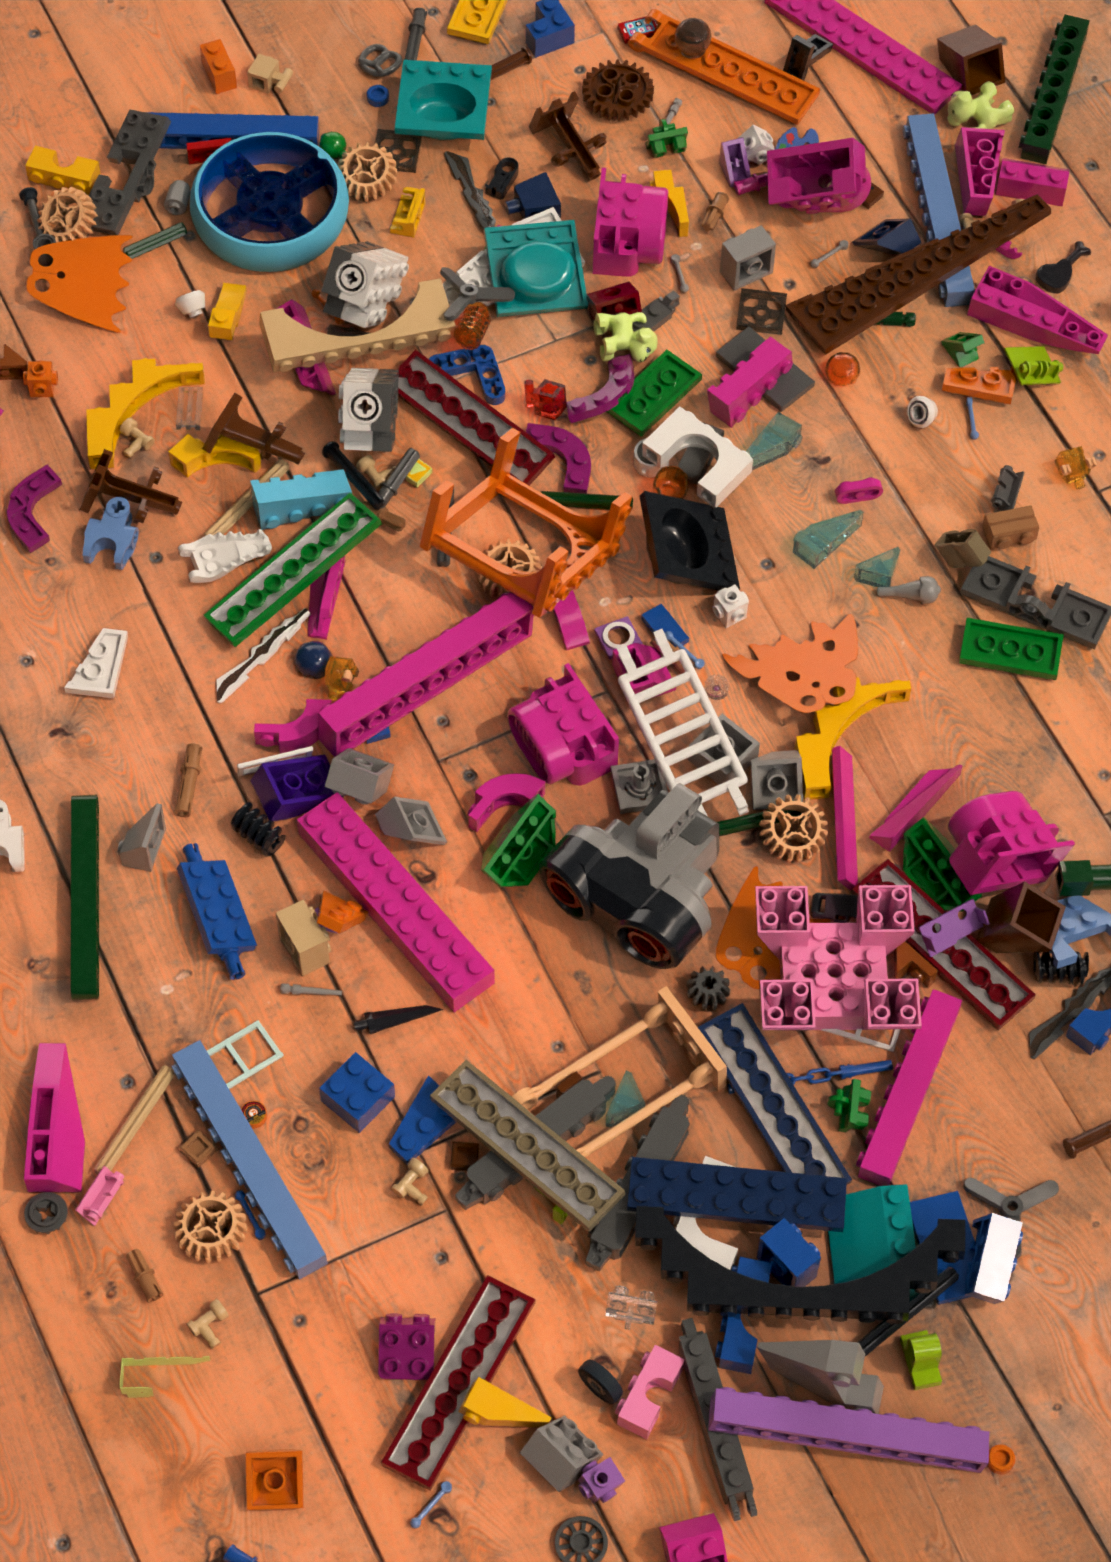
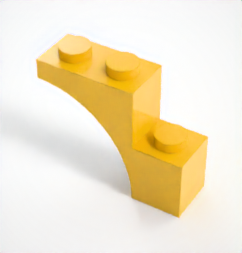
M189 434L168 451L170 465L186 477H190L202 468L217 464L238 465L254 473L261 468V458L258 449L224 436L220 437L211 453L202 449L204 443L200 439H195Z

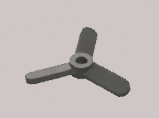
M447 267L441 268L440 274L460 293L458 298L444 313L445 320L447 321L457 319L469 304H474L477 301L510 302L515 298V291L512 288L477 287L473 284H466L453 270Z
M967 1178L963 1184L966 1192L997 1208L1002 1216L1021 1222L1022 1212L1055 1196L1059 1191L1058 1184L1053 1180L1045 1181L1018 1196L1008 1197L974 1178ZM1008 1206H1013L1016 1210L1012 1211L1008 1209ZM1022 1241L1016 1249L1015 1257L1017 1259L1022 1254Z

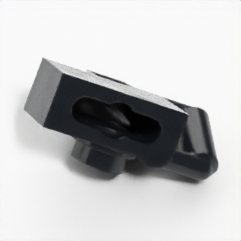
M817 892L812 896L809 914L812 918L830 919L837 923H849L851 917L857 918L858 895ZM822 899L826 900L825 913L820 912ZM839 915L846 916L845 919H838Z

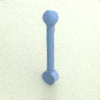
M967 397L966 405L971 425L970 438L975 440L979 437V433L975 427L972 397Z
M671 631L665 632L668 641L670 640L679 649H684L687 652L689 658L694 662L695 668L702 669L704 667V661L697 659L673 637Z
M443 1482L441 1490L417 1517L411 1519L410 1525L412 1528L420 1527L421 1520L444 1494L451 1492L452 1484L450 1482Z

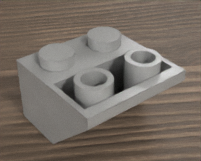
M566 1416L538 1428L520 1452L558 1492L573 1485L584 1474L582 1469L595 1460L597 1462L603 1456L596 1443L587 1438L578 1429L576 1423Z

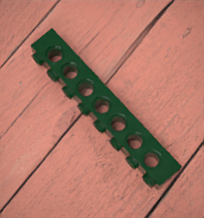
M1064 14L1062 23H1057L1054 34L1057 36V39L1052 38L1049 51H1052V55L1047 54L1044 67H1047V71L1042 70L1039 80L1042 86H1037L1034 96L1037 102H1032L1029 115L1032 118H1027L1024 132H1027L1026 136L1022 135L1018 148L1022 149V159L1047 164L1087 36L1090 20Z

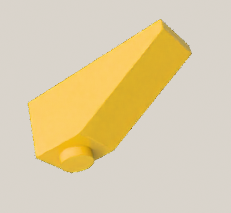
M480 1377L472 1383L458 1411L464 1415L463 1418L474 1425L479 1423L490 1426L540 1428L548 1424L552 1418Z

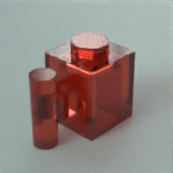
M544 379L537 388H534L533 380L524 381L526 406L529 408L534 407L535 415L556 421L567 408L565 385Z

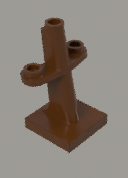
M574 91L564 104L559 98L552 101L546 112H543L541 107L537 108L529 128L532 134H535L553 126L568 150L554 155L551 158V162L559 167L567 163L569 158L574 157L589 181L599 177L601 173L599 171L600 167L589 149L592 147L598 149L607 143V136L605 133H600L583 142L569 119L579 100Z
M236 393L233 394L212 427L202 448L206 452L211 453L220 437L224 436L261 450V460L264 458L269 460L271 455H275L299 465L305 455V452L302 451L303 448L281 438L286 430V427L283 426L284 423L278 422L273 432L270 433L243 420L238 414V406L243 397Z
M104 449L81 504V511L89 513L99 492L138 503L139 506L133 523L136 524L138 522L144 523L148 510L144 509L145 506L175 515L178 514L182 505V501L178 500L179 497L152 488L153 483L158 485L162 471L159 470V467L154 466L148 483L144 486L113 475L108 470L113 452Z

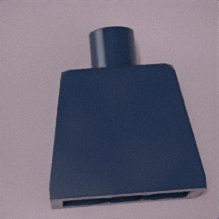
M546 172L515 185L514 199L504 202L508 215L520 212L522 218L525 219L554 207L561 218V202Z

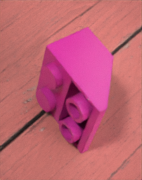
M639 643L627 645L636 668L662 657L655 647ZM617 649L613 650L612 666L619 678V676L627 672L619 658ZM663 667L629 683L634 693L637 694L672 677L667 667ZM676 687L673 688V689H670V690H668V691H666V692H664V693H661V694H659V695H657V696H660V695H663V694H666V693L675 691V690H676Z
M714 1513L659 1527L667 1562H728L722 1528Z

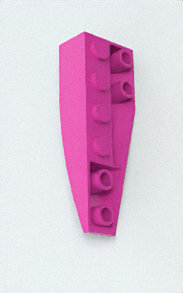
M992 266L987 268L975 290L967 313L968 316L1029 340L1073 351L1099 354L1108 337V334L1034 284Z
M39 1043L29 1114L24 1182L28 1192H82L85 1138L66 1043Z

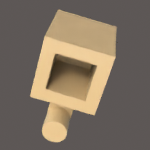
M258 54L247 72L248 85L250 88L269 94L274 84H276L274 90L277 93H282L293 75V71L290 68H286L283 73H280L279 60Z

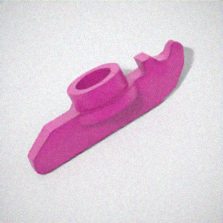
M1007 241L995 249L1010 259H1017L1022 256V252L1018 253L1016 247H1010L1011 241Z

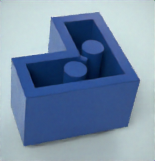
M559 0L535 2V21L526 24V44L535 58L573 44L575 42V24Z

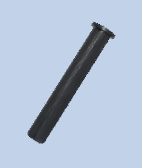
M335 441L326 444L322 450V455L325 458H330L339 470L344 469L348 480L376 510L383 507L386 503L384 498L340 451L339 444Z

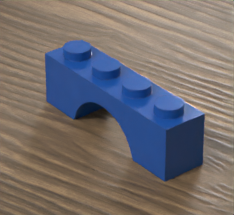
M1085 1008L1069 1025L1066 1037L1090 1056L1096 1049L1101 1051L1108 1043V1036L1111 1034V1009L1095 1011Z
M740 1257L738 1266L733 1265L732 1271L749 1278L769 1282L772 1263ZM737 1314L734 1317L723 1316L720 1332L725 1333L724 1341H718L715 1358H720L719 1368L751 1374L758 1339L749 1334L744 1328L741 1314Z

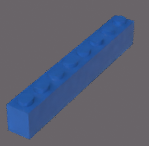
M146 112L166 116L171 121L159 148L187 149L186 143L231 138L232 141L245 135L262 132H280L296 135L317 146L319 145L318 116Z

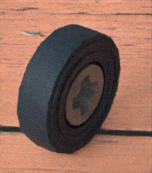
M587 1360L578 1369V1374L585 1385L604 1402L614 1404L622 1396L623 1390L618 1381L596 1361Z

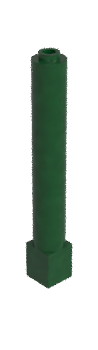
M1090 860L1059 862L1055 874L1059 897L1089 896L1093 890H1111V864L1091 865Z

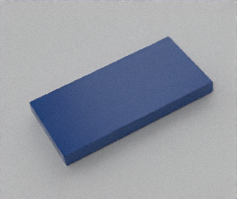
M954 1191L910 1202L913 1230L918 1245L937 1227L938 1219L966 1220L964 1260H959L956 1263H947L942 1261V1259H938L937 1276L951 1266L959 1274V1279L940 1294L936 1300L937 1304L940 1305L969 1298L970 1296L964 1294L968 1264L973 1262L975 1251L970 1250V1243L972 1240H975L959 1192Z

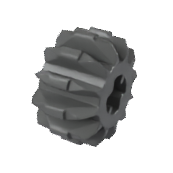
M702 966L700 973L693 971L691 979L687 981L686 987L689 989L687 990L688 998H693L694 1006L701 1003L703 1011L707 1008V1005H710L715 1011L717 1003L724 1005L726 997L730 996V989L728 987L730 980L729 978H724L723 970L716 973L714 966L710 968V971H706Z

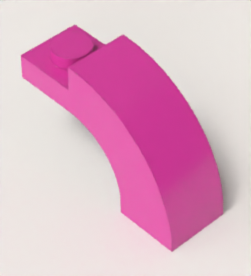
M307 699L302 715L290 723H255L254 736L256 745L265 747L279 745L280 754L310 747L319 740L318 712L325 705L332 704V700Z
M506 774L487 781L475 791V803L467 814L469 828L478 832L497 809L508 805L522 807L536 794L543 797L545 795V781L527 774Z

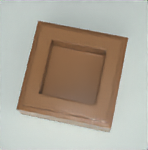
M197 1130L179 1147V1150L199 1168L217 1151V1146Z

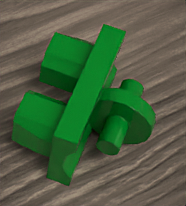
M660 119L659 126L652 128L653 134L648 135V140L645 142L646 148L651 149L654 158L666 155L665 145L672 144L674 153L685 152L688 130L687 127L676 129L674 123L667 124L665 119Z
M853 1079L850 1085L844 1086L843 1089H837L836 1095L830 1096L827 1099V1105L834 1109V1115L840 1116L838 1131L846 1133L851 1128L863 1130L868 1125L869 1115L858 1111V1106L866 1107L869 1104L871 1091L860 1087L861 1080Z

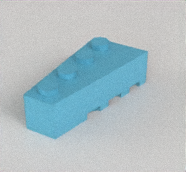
M344 469L317 472L308 478L302 476V474L293 475L291 480L280 481L279 477L270 478L269 482L259 483V480H250L253 508L261 530L273 529L290 522H299L312 516H321L347 494H352Z

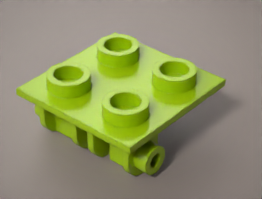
M1044 346L1004 348L1020 385L1061 383L1058 374L1063 371V363L1058 360L1051 361Z

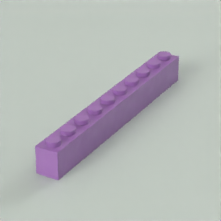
M730 1387L716 1389L710 1399L709 1431L981 1473L989 1463V1431H983L976 1426L964 1428L954 1426L950 1422L932 1423L920 1417L906 1419L900 1418L899 1415L894 1413L881 1415L872 1413L868 1409L849 1410L837 1404L830 1406L818 1405L817 1402L812 1400L792 1401L786 1396H776L773 1398L763 1396L762 1393L754 1391L748 1393L736 1392L735 1389Z

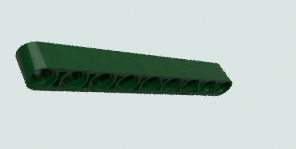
M97 794L71 796L72 1001L99 999V801Z

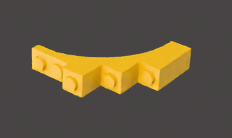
M143 358L132 360L133 383L109 385L110 408L97 407L86 409L87 447L90 469L96 468L104 449L113 452L108 468H114L115 449L121 434L119 431L120 427L126 419L132 417L147 402L162 393L180 386L205 384L203 363L157 366L156 359Z
M857 677L855 693L851 700L836 704L835 706L824 705L823 709L815 711L814 725L816 734L805 733L801 736H796L794 750H798L802 758L804 800L807 797L810 800L829 798L831 789L829 759L832 754V748L835 747L838 739L854 721L872 709L884 704L908 702L911 694L910 680H893L889 683L880 684L868 683L861 686L860 679ZM839 686L833 688L834 697H841L845 694L844 688Z

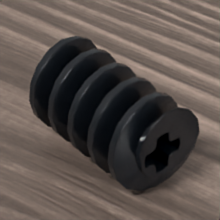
M248 802L235 813L231 820L232 828L234 831L239 832L241 837L247 838V842L254 844L257 850H261L264 856H271L282 846L285 841V835L280 836L282 828L277 826L273 829L275 822L272 820L266 822L267 816L265 814L259 816L260 810L257 808L252 810L253 804Z
M1048 951L1043 952L1041 958L1039 952H1034V975L1037 976L1039 983H1042L1044 976H1047L1049 983H1052L1054 976H1057L1059 984L1063 983L1064 977H1068L1070 984H1073L1074 978L1078 977L1080 984H1083L1089 970L1088 952H1085L1083 957H1081L1080 952L1075 951L1078 954L1076 963L1058 969L1053 964V955L1050 957Z

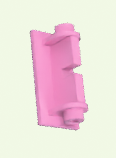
M103 1166L75 1211L95 1226L98 1220L102 1218L103 1212L120 1186L124 1184V1175L117 1171L112 1173L107 1167Z

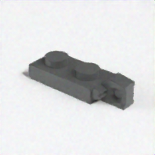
M672 291L664 298L659 297L652 301L641 312L646 316L647 322H634L632 325L633 331L642 327L655 331L672 318L675 307L680 304V295Z

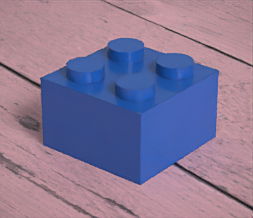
M356 1052L319 1088L321 1102L358 1133L395 1098L394 1083Z
M783 1218L760 1237L756 1258L760 1261L772 1263L770 1273L781 1285L805 1287L817 1277L821 1260L820 1252L813 1243L806 1242L802 1237L800 1229L794 1223L790 1224Z

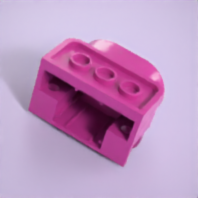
M854 138L767 151L769 205L778 204L787 209L796 208L800 212L806 211L808 214L846 212L859 207L869 195L871 176L866 168L865 146Z
M602 167L594 233L593 274L631 277L638 272L640 263H662L669 195L667 188L643 187V185L636 183H626L627 174H622L621 182L606 181V168Z
M569 663L564 665V677L556 681L551 677L546 678L544 687L537 689L531 694L529 699L508 710L509 726L519 748L536 774L546 784L551 785L567 778L571 784L581 786L611 772V766L618 765L619 737Z
M1018 791L1000 792L977 797L959 808L948 823V830L958 845L949 857V861L970 895L1012 888L1024 881L1030 885L1046 882L1058 867L1059 862L1065 858L1075 845L1073 840L1057 842L1055 839L1059 832L1057 825H1046L1037 810H1033L1024 795Z

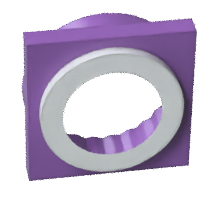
M628 616L594 629L601 647L606 652L609 660L613 658V650L625 644L626 646L633 643L643 644ZM615 628L625 629L630 633V638L624 644H614L609 640L608 632Z

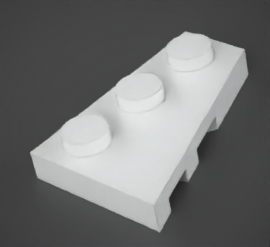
M103 628L88 650L89 654L84 662L79 664L75 670L76 674L64 687L65 693L114 699L128 632Z

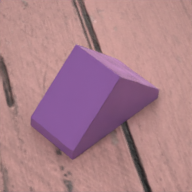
M743 137L721 142L719 164L730 187H734L735 181L751 177Z

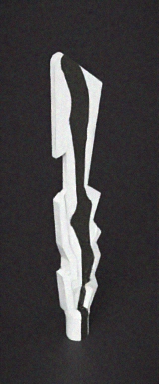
M303 608L294 617L284 619L280 626L273 628L269 635L264 636L261 644L251 648L250 658L217 679L218 703L224 702L249 679L247 674L258 664L264 665L278 651L284 641H289L301 628V624L311 615L306 608Z

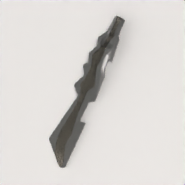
M446 151L445 157L456 180L461 179L465 187L463 195L470 207L476 212L475 218L483 230L484 228L495 227L496 219L492 216L493 209L489 206V201L483 198V190L476 188L474 185L468 158Z
M1111 967L1100 970L1096 977L1086 981L1084 987H1078L1076 996L1065 1000L1064 1011L1029 1032L1031 1059H1036L1064 1033L1061 1028L1071 1019H1076L1085 1008L1089 1009L1100 993L1102 995L1105 994L1111 987Z

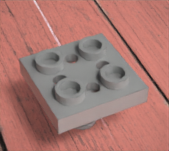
M655 759L611 766V775L620 814L643 811L662 790L668 791L666 782Z

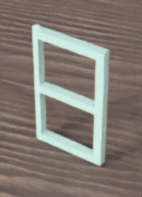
M259 1020L207 1050L209 1056H212L226 1047L244 1072L226 1084L229 1089L284 1056ZM258 1029L275 1055L249 1070L231 1044L253 1030Z

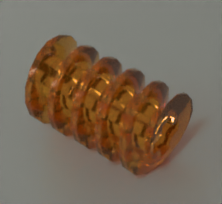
M476 302L469 304L455 328L454 338L465 349H477L491 323V315L484 303Z

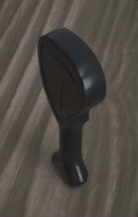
M1082 241L1075 242L1074 251L1066 259H1061L1056 264L1042 265L1037 270V283L1051 293L1063 292L1071 280L1072 265L1081 256L1091 255V249L1085 247Z

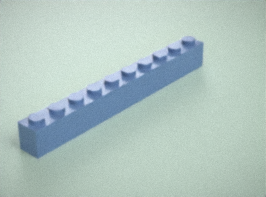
M934 113L907 116V123L903 125V137L908 140L907 155L912 158L910 167L911 172L915 173L916 176L914 179L915 190L920 193L918 203L919 208H923L924 211L922 221L923 225L927 226L928 229L926 232L927 242L936 238L941 240L950 236L952 231L957 229L961 231L935 116ZM967 266L939 284V297L944 299L945 307L970 305L975 288L970 266Z
M201 1040L172 1054L174 1065L171 1068L178 1080L183 1078L186 1084L183 1088L190 1101L195 1099L198 1107L195 1109L201 1121L207 1120L211 1127L208 1129L212 1140L214 1143L219 1141L223 1147L220 1150L223 1159L227 1165L232 1163L235 1171H233V1175L239 1186L245 1185L248 1191L245 1193L249 1204L252 1208L257 1206L261 1214L258 1215V1218L265 1230L270 1228L274 1235L270 1237L277 1251L282 1250L286 1258L283 1261L290 1274L295 1272L300 1280L327 1265L328 1262L324 1250Z

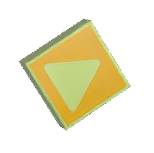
M418 459L405 480L418 488L432 474V468Z

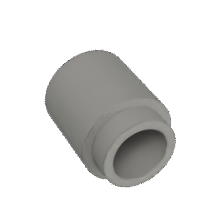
M176 180L169 186L164 202V207L169 213L173 215L185 213L191 194L188 183Z

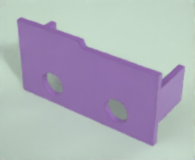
M971 899L918 928L928 954L932 957L957 944V940L983 927V923L987 925L990 923L985 910L976 907L974 899ZM964 909L966 916L963 919H959L958 912ZM935 923L940 925V930L937 933L932 931V926Z

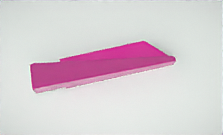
M293 299L276 308H283L284 312L292 319L312 329L304 307ZM325 362L308 368H295L303 386L330 395L336 394Z
M345 556L310 585L309 612L311 615L308 617L307 634L309 637L327 640L346 563Z
M959 764L950 769L929 770L886 818L884 824L876 829L869 838L890 852L901 839L904 840V833L923 818L961 775L963 766Z

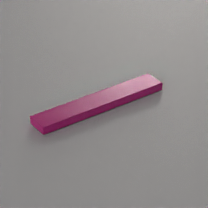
M841 746L832 748L837 880L851 891L858 884L852 755Z

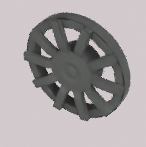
M585 1516L570 1518L559 1527L556 1533L555 1550L562 1562H571L569 1560L574 1554H577V1562H581L582 1555H585L588 1562H601L607 1552V1534L601 1524L592 1518ZM582 1522L581 1530L576 1531L573 1524ZM586 1523L594 1526L589 1533L585 1531ZM568 1526L573 1533L572 1536L563 1533L564 1529ZM597 1531L601 1533L602 1538L592 1539V1536ZM560 1537L570 1541V1543L559 1545ZM603 1543L602 1551L592 1547V1544ZM571 1548V1552L565 1557L561 1550ZM590 1551L599 1555L594 1561L589 1555Z

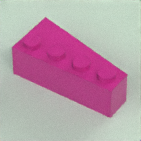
M770 336L750 353L747 362L742 360L736 365V369L731 376L726 373L720 378L722 383L719 386L715 387L712 385L707 389L710 412L731 428L736 422H741L746 412L760 402L762 395L776 385L777 379L782 374L789 372L793 365L792 352Z

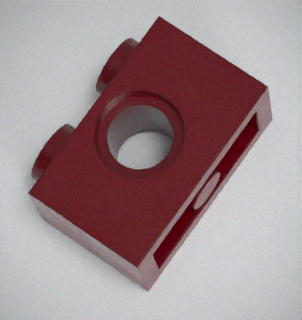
M629 281L586 294L589 313L594 320L597 313L616 315L624 312L627 314L642 312L639 291Z

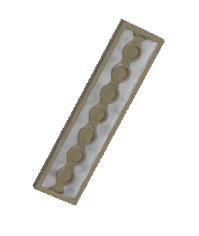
M465 1060L430 1095L432 1102L588 1232L625 1196V1190L468 1060Z

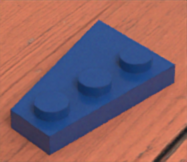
M429 1075L389 1143V1148L406 1165H408L412 1158H417L456 1123L452 1117L430 1100V1095L439 1085Z

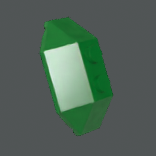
M539 794L531 798L509 818L483 854L481 871L498 887L528 886L538 873L540 862L555 847L556 827L554 818H556V810Z
M921 818L904 833L903 871L944 911H950L971 899H974V902L982 897V893L969 894L949 861V857L955 849L926 818Z

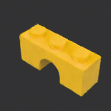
M36 145L25 165L29 181L53 186L57 189L73 187L77 190H82L86 195L90 194L98 175H101L99 161L77 156L72 165L60 167L56 150Z

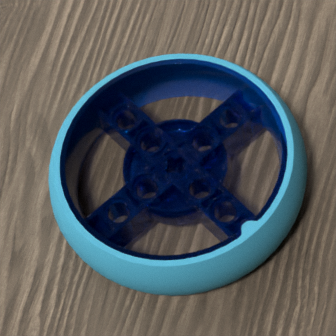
M262 132L245 135L218 148L198 170L190 194L192 221L198 235L207 247L218 257L235 266L259 272L290 270L316 259L339 236L345 224L349 207V195L345 178L330 155L316 144L304 138L280 132ZM276 163L295 166V168L285 174L278 171L259 172L254 165ZM227 178L238 189L235 205L212 219L207 210L208 200L216 187ZM326 186L331 193L332 201L325 215L313 226L301 214L303 198L320 187ZM252 230L265 233L280 232L286 239L257 241L242 238V236Z

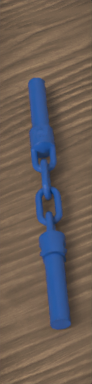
M891 1060L858 1065H839L838 1071L832 1072L828 1068L811 1069L805 1076L795 1077L791 1073L786 1074L788 1077H791L790 1080L793 1085L796 1081L807 1080L815 1084L827 1082L834 1075H839L842 1080L856 1075L893 1070ZM826 1072L824 1076L827 1078L812 1080L814 1078V1075H811L812 1073ZM727 1084L728 1094H734L735 1092L731 1085Z

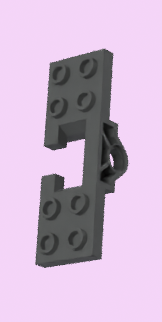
M129 109L107 158L112 163L120 164L124 162L134 164L135 166L123 190L109 188L112 182L109 176L98 175L89 194V197L93 200L92 203L97 207L94 211L98 215L93 219L97 224L91 227L93 231L119 235L133 203L140 202L142 196L149 195L154 188V170L157 165L154 158L170 126L171 121L168 117Z
M988 556L987 562L984 565L971 568L960 594L1053 633L1064 634L1063 637L1095 650L1111 618V606L1071 590V584L1066 582L1064 587L1056 585L1051 597L1056 602L1053 608L1050 609L1045 602L1043 603L1035 596L1018 595L1022 587L1031 590L1037 576L1029 573L1031 567L1025 566L1024 570Z

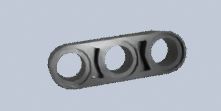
M711 426L716 433L724 437V430ZM688 447L678 465L676 477L698 485L714 456L703 448Z

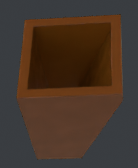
M976 24L937 38L939 59L953 79L962 84V91H968L971 95L981 92L980 87L987 81L994 83L995 86L1006 83L1002 42Z
M1024 881L990 899L986 910L990 924L983 923V927L980 928L976 940L995 953L1051 951L1066 906Z

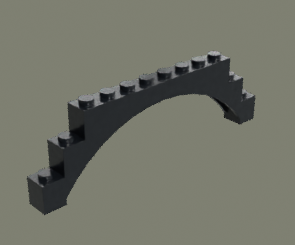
M636 1207L635 1245L641 1246L644 1250H655L657 1247H662L661 1279H666L672 1283L688 1280L687 1311L692 1312L694 1315L706 1316L711 1312L720 1313L724 1317L748 1314L751 1318L775 1315L778 1319H791L792 1316H803V1319L810 1321L825 1317L831 1318L832 1321L844 1322L848 1318L858 1319L862 1323L886 1320L889 1324H901L903 1321H908L910 1289H914L917 1293H930L931 1290H936L938 1259H942V1261L947 1263H956L959 1260H964L966 1220L938 1219L937 1227L909 1254L895 1263L871 1275L827 1286L795 1287L772 1284L729 1270L693 1247L665 1217L664 1207Z

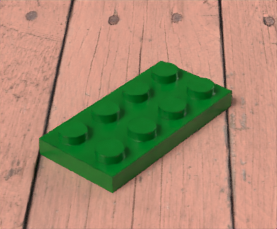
M666 349L634 379V384L629 394L624 393L618 399L619 404L606 412L642 437L702 380V374Z
M967 618L959 663L1056 680L1064 634Z

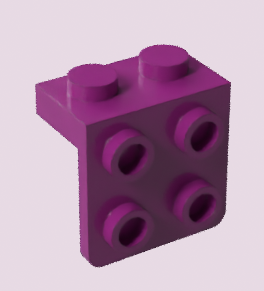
M389 1313L386 1314V1317H381L379 1323L378 1375L380 1378L429 1379L434 1370L436 1318H430L428 1314H414L413 1318H402V1314Z

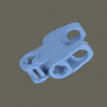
M115 497L109 500L101 520L90 518L84 533L85 539L82 556L85 563L91 564L99 551L111 549L115 551V569L123 570L133 555L138 541L139 529L138 527L131 526L132 514L130 512V504L125 498Z

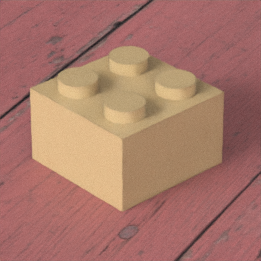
M304 900L276 912L279 937L302 977L329 964V953L331 952L328 943L330 937L324 926L319 927L316 922L318 916L312 906L308 907Z

